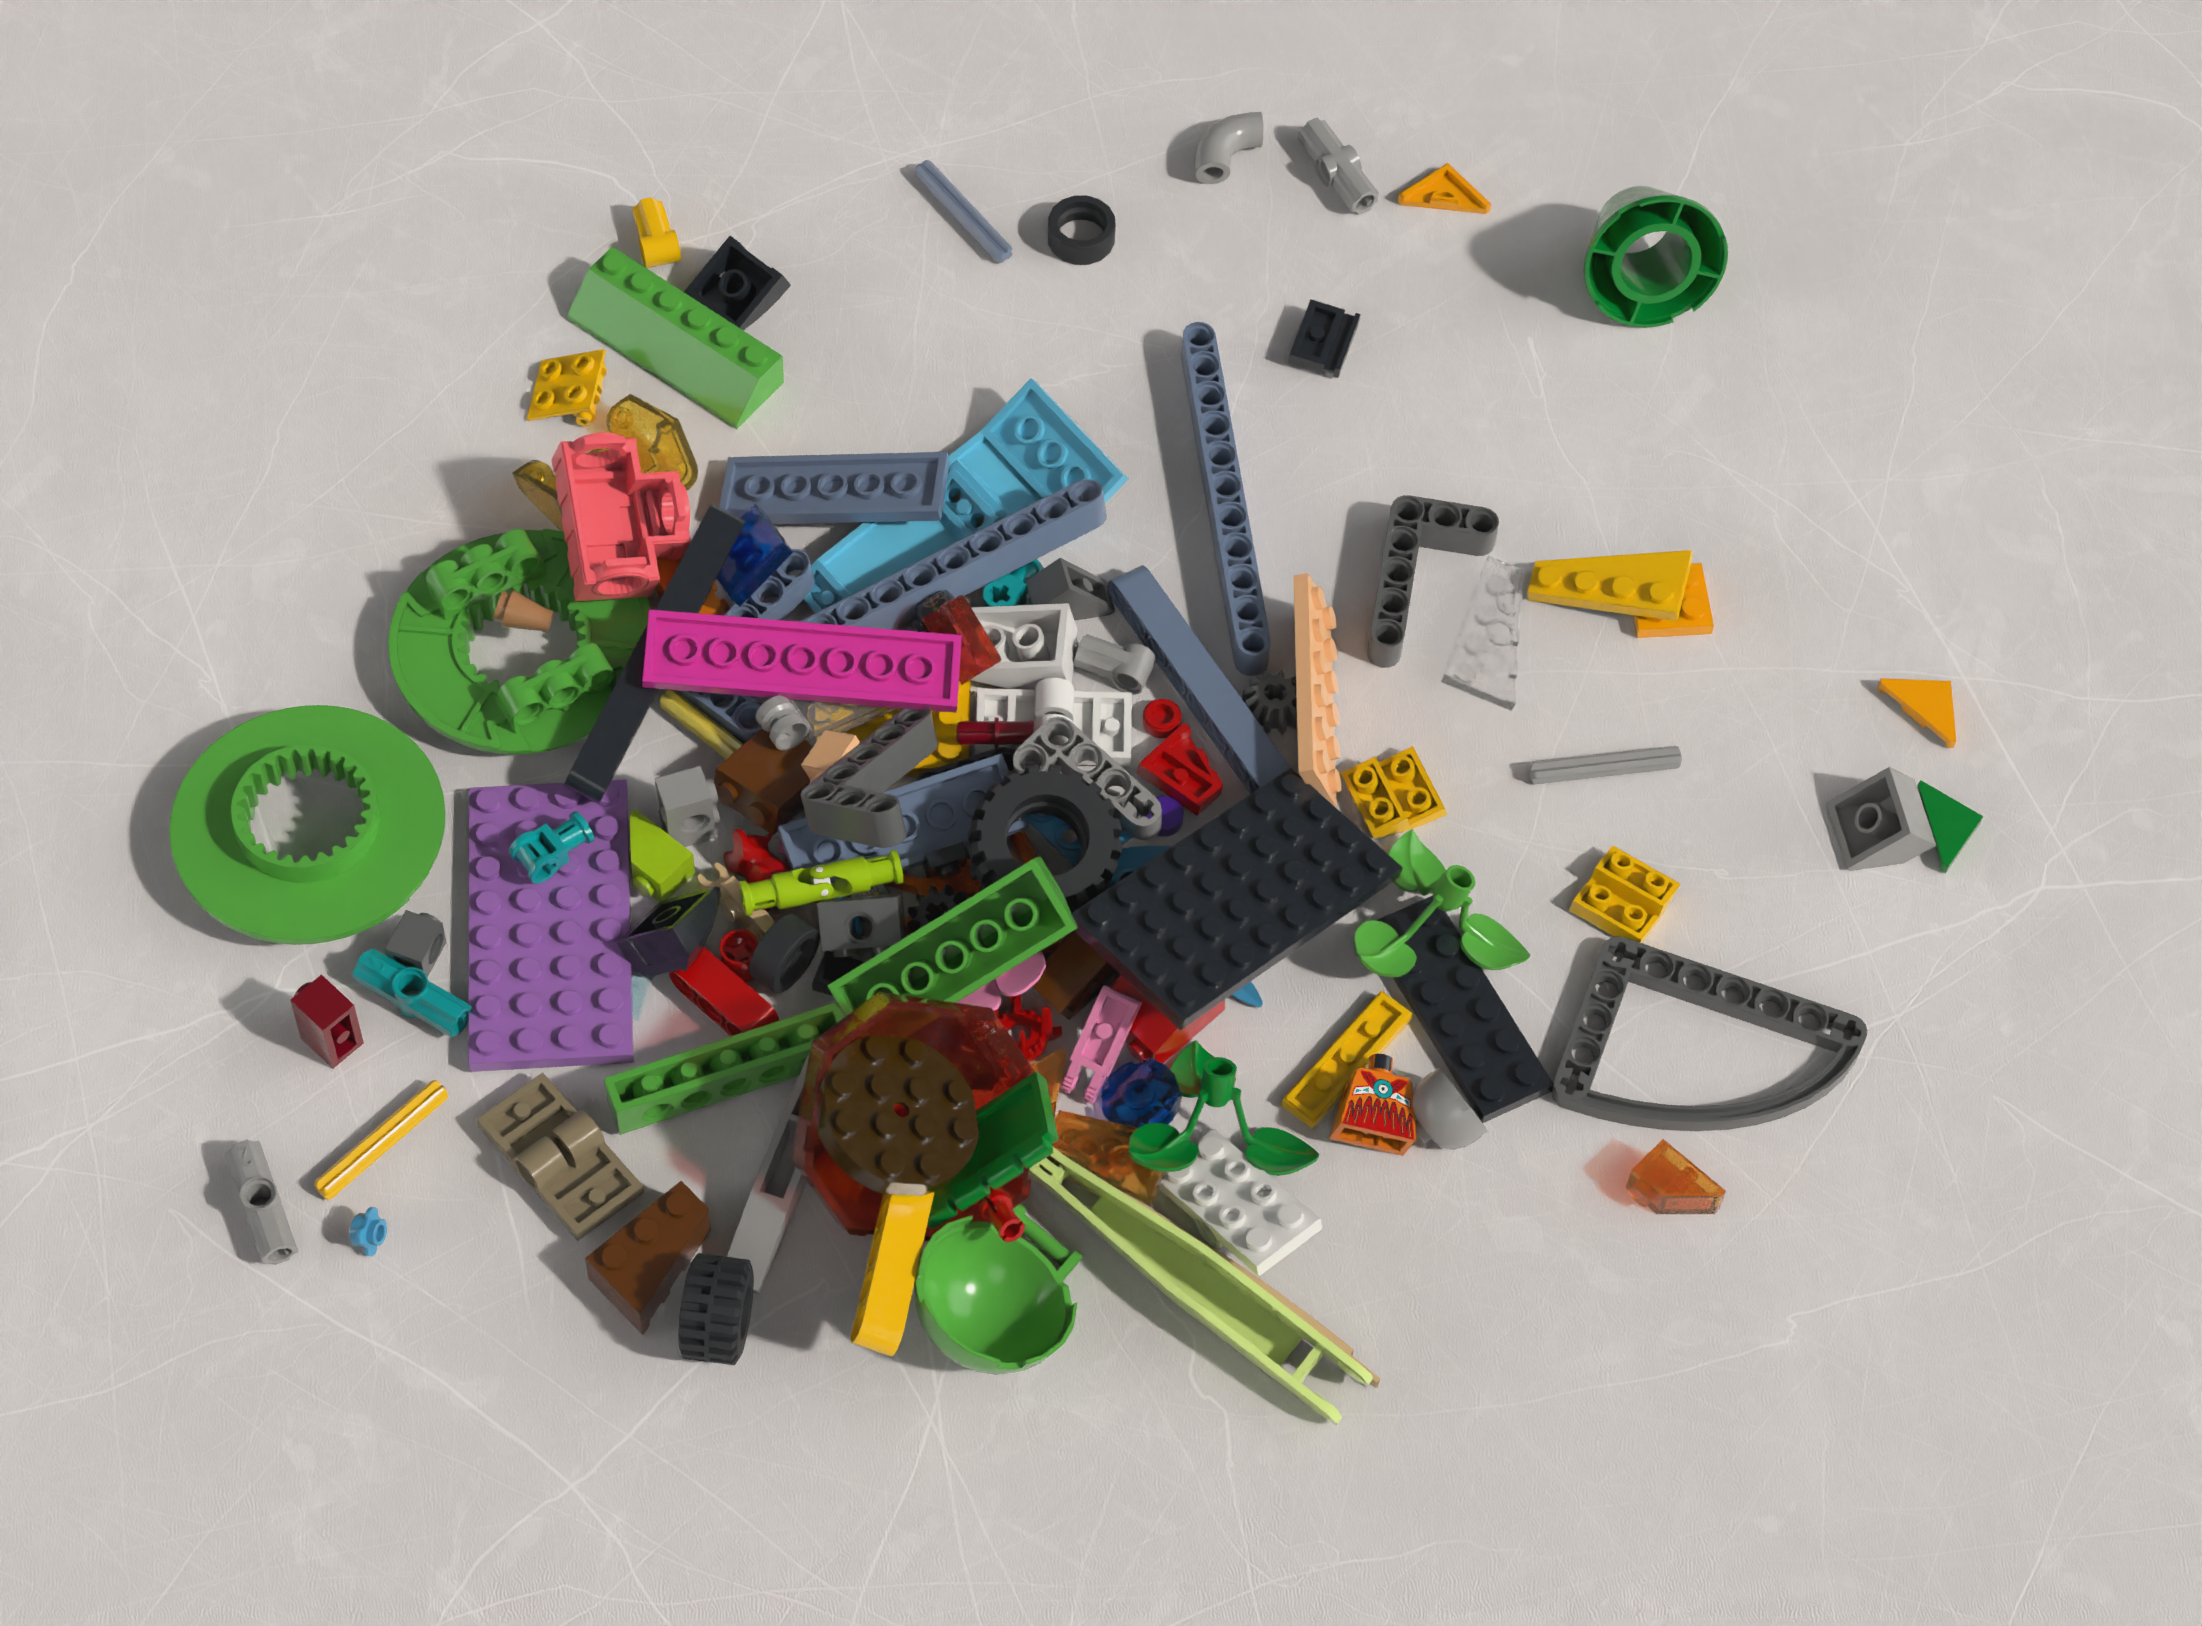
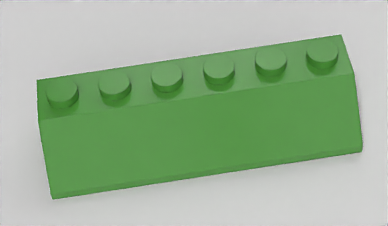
M613 246L588 269L567 314L570 321L736 429L784 383L783 356Z
M1041 856L827 986L859 1039L871 1035L901 1037L1078 927L1060 887Z

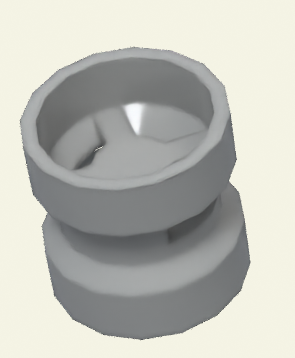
M780 695L770 698L760 706L756 713V720L763 730L770 732L769 737L777 749L789 750L799 745L809 733V725L801 715L795 714L796 709L790 699Z

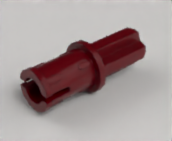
M994 717V721H960L956 726L957 743L994 744V748H998L999 745H1022L1034 733V720L999 721L998 717Z

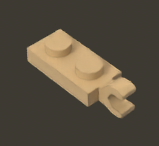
M720 863L714 864V874L719 878L718 880L708 881L702 874H699L697 876L699 890L715 886L720 887V898L722 900L720 907L724 915L731 922L737 921L744 930L752 932L760 942L764 934L775 923L773 918L764 909L753 911L752 915L745 916L739 894V881L734 876L730 878L726 868Z

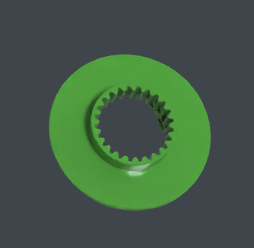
M513 529L506 533L479 538L448 552L436 560L416 577L406 592L402 593L392 616L388 636V651L392 673L402 697L411 710L433 730L461 745L480 751L514 755L534 754L566 747L589 736L648 624L649 609L652 610L648 598L575 601L573 592L574 581L571 578L567 556L568 545L565 543L563 531L551 529ZM515 590L537 604L554 611V613L559 612L560 621L569 620L570 629L576 631L577 649L564 661H548L541 665L532 676L511 678L500 687L498 680L488 684L486 674L477 675L476 666L470 664L468 655L470 653L469 642L475 640L474 630H482L484 628V619L494 621V613L502 591L512 593Z
M328 705L290 707L263 714L238 725L221 736L201 754L187 772L176 794L170 816V846L175 866L189 894L203 910L226 927L240 934L272 943L301 945L330 942L355 935L381 923L403 907L428 876L442 844L446 813L444 795L435 769L425 753L411 738L392 724L374 715L345 707ZM314 770H319L321 777H326L330 772H334L336 781L346 778L350 789L356 787L357 795L359 798H362L364 811L360 814L362 824H356L354 827L356 837L347 836L345 838L347 845L345 848L337 845L332 847L333 855L327 856L323 852H319L315 861H311L307 855H303L299 862H294L292 855L287 854L282 860H279L277 851L272 850L266 854L264 844H256L254 834L251 833V820H254L255 807L259 804L257 794L267 795V785L269 783L279 786L281 785V777L284 775L292 780L295 779L297 771H302L308 777Z

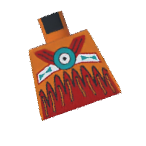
M1372 1054L1369 1057L1368 1069L1362 1067L1355 1069L1344 1086L1329 1139L1401 1156L1415 1142L1416 1126L1413 1109V1085L1408 1078L1392 1075V1057L1386 1054Z

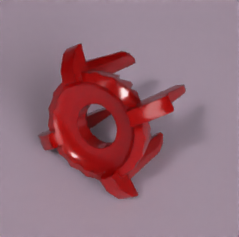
M1020 994L1011 996V1010L1003 1012L999 1017L998 1010L988 1015L986 1032H976V1040L980 1044L992 1046L996 1053L1014 1054L1016 1056L1018 1072L1023 1073L1027 1072V1063L1038 1058L1045 1051L1048 1041L1061 1037L1062 1026L1053 1027L1051 1010L1047 1007H1042L1041 1018L1032 1010L1022 1009ZM1014 1026H1023L1030 1031L1031 1036L1026 1041L1023 1029L1020 1031L1017 1043L1012 1041L1007 1033Z

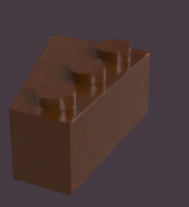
M1075 931L1059 939L1057 949L1049 957L1045 956L1046 968L1039 981L1032 986L1068 1020L1099 995L1101 988L1105 985L1104 982L1115 971Z
M680 1181L585 1258L588 1279L642 1335L645 1334L650 1326V1320L660 1304H664L670 1295V1289L682 1271L686 1270L711 1230L709 1208Z

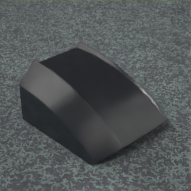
M729 236L685 289L684 293L735 326L745 330L766 313L788 290L791 284L780 272L773 267L767 266L747 251L740 242Z
M715 886L661 901L617 942L627 962L631 963L632 970L650 980L656 975L679 969L686 972L697 959L712 931L721 897L720 887Z

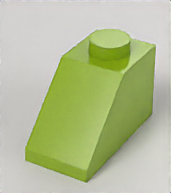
M634 809L630 813L633 884L645 897L649 898L652 896L659 902L668 900L695 874L693 853L638 810Z

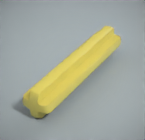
M667 690L660 697V707L725 759L744 744L676 690Z

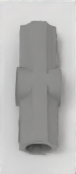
M1317 117L1307 121L1306 125L1299 130L1298 139L1315 161V168L1320 181L1326 187L1333 186L1351 212L1362 214L1369 211L1378 202L1379 193L1363 173L1356 150L1349 144L1344 146L1325 120H1319Z
M248 1139L236 1143L230 1150L225 1152V1156L263 1264L271 1263L274 1265L288 1261L292 1255L298 1252L261 1143L260 1141H249ZM261 1198L270 1199L264 1205H253L255 1201Z

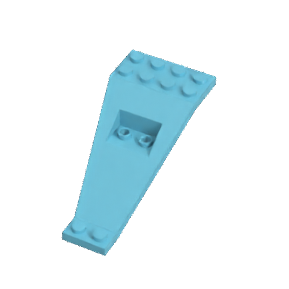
M1030 378L980 432L949 455L950 465L941 521L862 523L811 565L815 582L812 590L803 600L817 613L1076 481L1092 479L1099 482L1102 486L1106 503L1129 478L1038 382ZM961 492L960 500L954 503V496ZM984 517L983 525L977 528L978 519Z

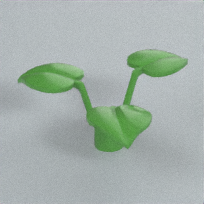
M1413 829L1403 834L1394 843L1388 855L1400 864L1403 869L1400 877L1393 883L1405 892L1419 890L1423 896L1429 893L1433 894V901L1400 937L1390 925L1381 921H1366L1357 928L1353 936L1354 951L1356 957L1359 958V961L1367 969L1384 977L1394 978L1407 974L1415 965L1417 957L1415 952L1405 942L1410 939L1437 907L1446 912L1461 907L1459 928L1465 933L1460 938V945L1467 957L1478 966L1488 970H1503L1529 959L1531 955L1525 947L1494 919L1477 913L1471 914L1467 919L1469 906L1473 902L1468 895L1475 886V878L1468 869L1460 865H1452L1446 870L1441 861L1419 840Z

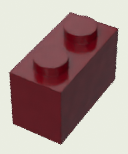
M322 974L313 982L303 984L296 991L290 1002L300 1038L334 1069L364 1044L355 1006Z

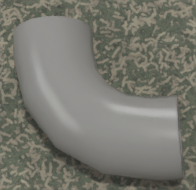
M1261 112L1231 115L1209 127L1196 148L1194 168L1198 181L1204 184H1217L1225 181L1230 175V158L1235 152L1245 148L1262 147L1263 117Z

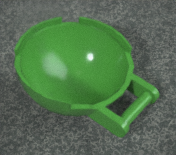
M1020 1203L1013 1211L1025 1225L1023 1235L1061 1265L1058 1271L1028 1241L1020 1237L1015 1241L1005 1242L1000 1238L992 1223L972 1221V1215L947 1223L933 1234L924 1248L918 1264L914 1282L915 1306L923 1329L932 1343L944 1355L957 1364L980 1373L994 1375L1015 1373L1041 1364L1066 1342L1074 1328L1078 1303H1073L1072 1305L1069 1286L1063 1281L1078 1265L1083 1256L1076 1250L1071 1253L1025 1215L1027 1209Z

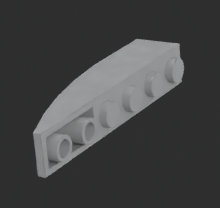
M810 1050L781 1115L727 1257L750 1260L754 1274L753 1293L758 1295L811 1176V1167L824 1146L818 1133L814 1095L821 1075L835 1057L814 1050Z

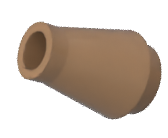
M515 590L512 593L502 591L493 620L501 622L502 627L548 633L554 611L544 608Z

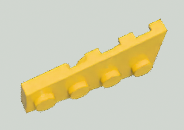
M1692 550L1535 561L1527 591L1528 601L1677 621L1693 559Z

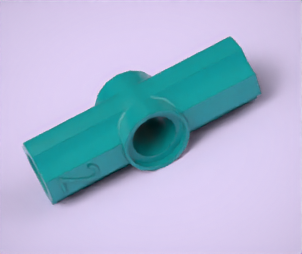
M374 948L369 951L365 950L357 960L356 967L352 972L353 979L394 1003L403 1016L419 1018L451 1038L457 1034L460 1035L468 1025L472 1006L430 982L426 973L421 969L415 967L406 968ZM411 990L420 991L415 995H405L408 991Z

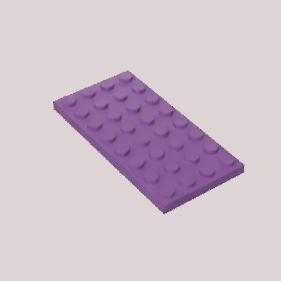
M627 779L612 780L599 804L564 787V783L469 788V1005L472 1006V1010L469 1013L470 1072L634 1063L631 963L627 962L617 944L631 930ZM574 811L579 812L592 830L594 841L590 844L584 842L568 852L569 863L559 868L549 880L540 884L532 883L528 877V870L520 861L513 860L509 855L511 844L520 835L528 831H535L546 823L553 830L569 820V814Z

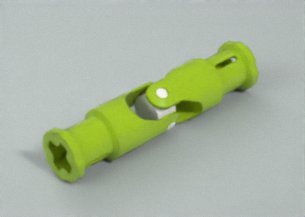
M894 849L890 850L888 855L868 859L858 856L810 868L772 874L771 879L752 883H747L745 880L739 881L738 886L744 914L749 916L753 914V911L777 906L778 909H785L809 904L814 901L870 891L871 886L894 882L896 885L902 884L903 871L899 854ZM830 877H840L831 884Z

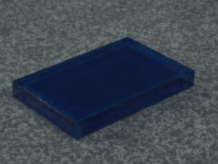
M756 503L740 517L746 522L717 577L728 596L739 607L794 552L767 514Z

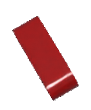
M703 947L697 959L686 972L681 969L669 972V977L675 987L730 1036L780 1021L774 1008L705 947Z

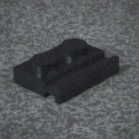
M1310 299L1289 354L1288 363L1322 374L1324 371L1333 373V377L1339 378L1359 325L1361 314L1355 313V316L1346 314L1345 309Z

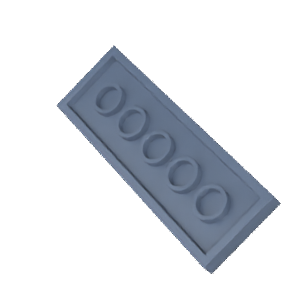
M947 452L728 457L719 508L745 520L744 525L941 521L950 460Z
M999 754L885 791L884 793L894 795L899 799L907 833L906 839L893 847L878 848L811 833L806 817L778 826V833L792 870L810 868L858 856L868 859L888 855L890 850L896 849L900 857L902 871L922 865L926 853L963 842L966 848L967 834L980 799H984L987 790L994 782L1001 783L1004 775L1009 773L1003 754ZM1026 816L1017 819L1011 825L1007 836L1028 830L1029 823ZM830 877L831 884L840 877Z

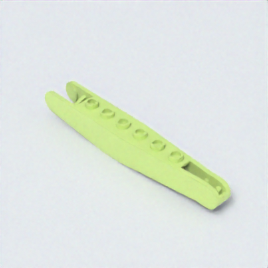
M1053 1147L1051 1155L1031 1168H1026L1023 1165V1170L1026 1174L1060 1200L1172 1302L1331 1423L1337 1425L1342 1419L1340 1412L1324 1398L1302 1384L1316 1363L1326 1355L1359 1383L1368 1385L1372 1381L1373 1376L1362 1365L1207 1245L1070 1160ZM1044 1168L1046 1171H1048V1172H1049L1050 1174H1052V1175L1050 1176L1049 1174H1047V1173H1046L1045 1171H1043L1042 1169ZM1066 1177H1072L1101 1196L1090 1210L1061 1185ZM1305 1339L1314 1348L1293 1375H1291L1281 1365L1300 1341Z

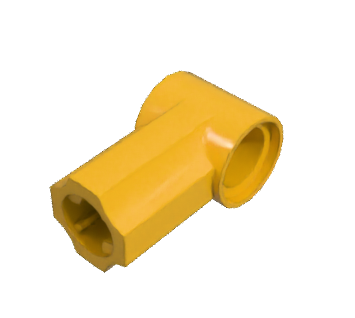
M653 197L641 199L636 206L632 207L639 234L638 241L644 267L652 268L681 262L678 238L675 230L670 229L663 202L657 201Z

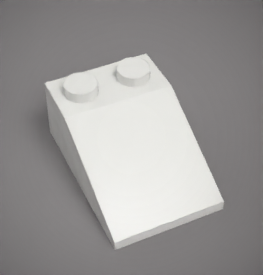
M1069 603L970 608L973 615L967 618L969 631L961 639L959 678L1007 689L1035 690L1036 684L1047 678H1061L1072 683L1078 630Z

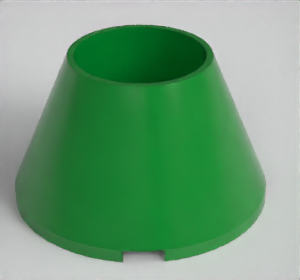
M1630 187L1612 196L1599 213L1584 259L1583 272L1586 288L1600 311L1621 324L1634 327L1667 325L1674 322L1672 318L1690 309L1693 312L1696 311L1712 296L1726 270L1728 244L1716 217L1698 202L1652 187ZM1666 231L1664 236L1652 247L1636 253H1626L1628 248L1642 236L1653 232Z

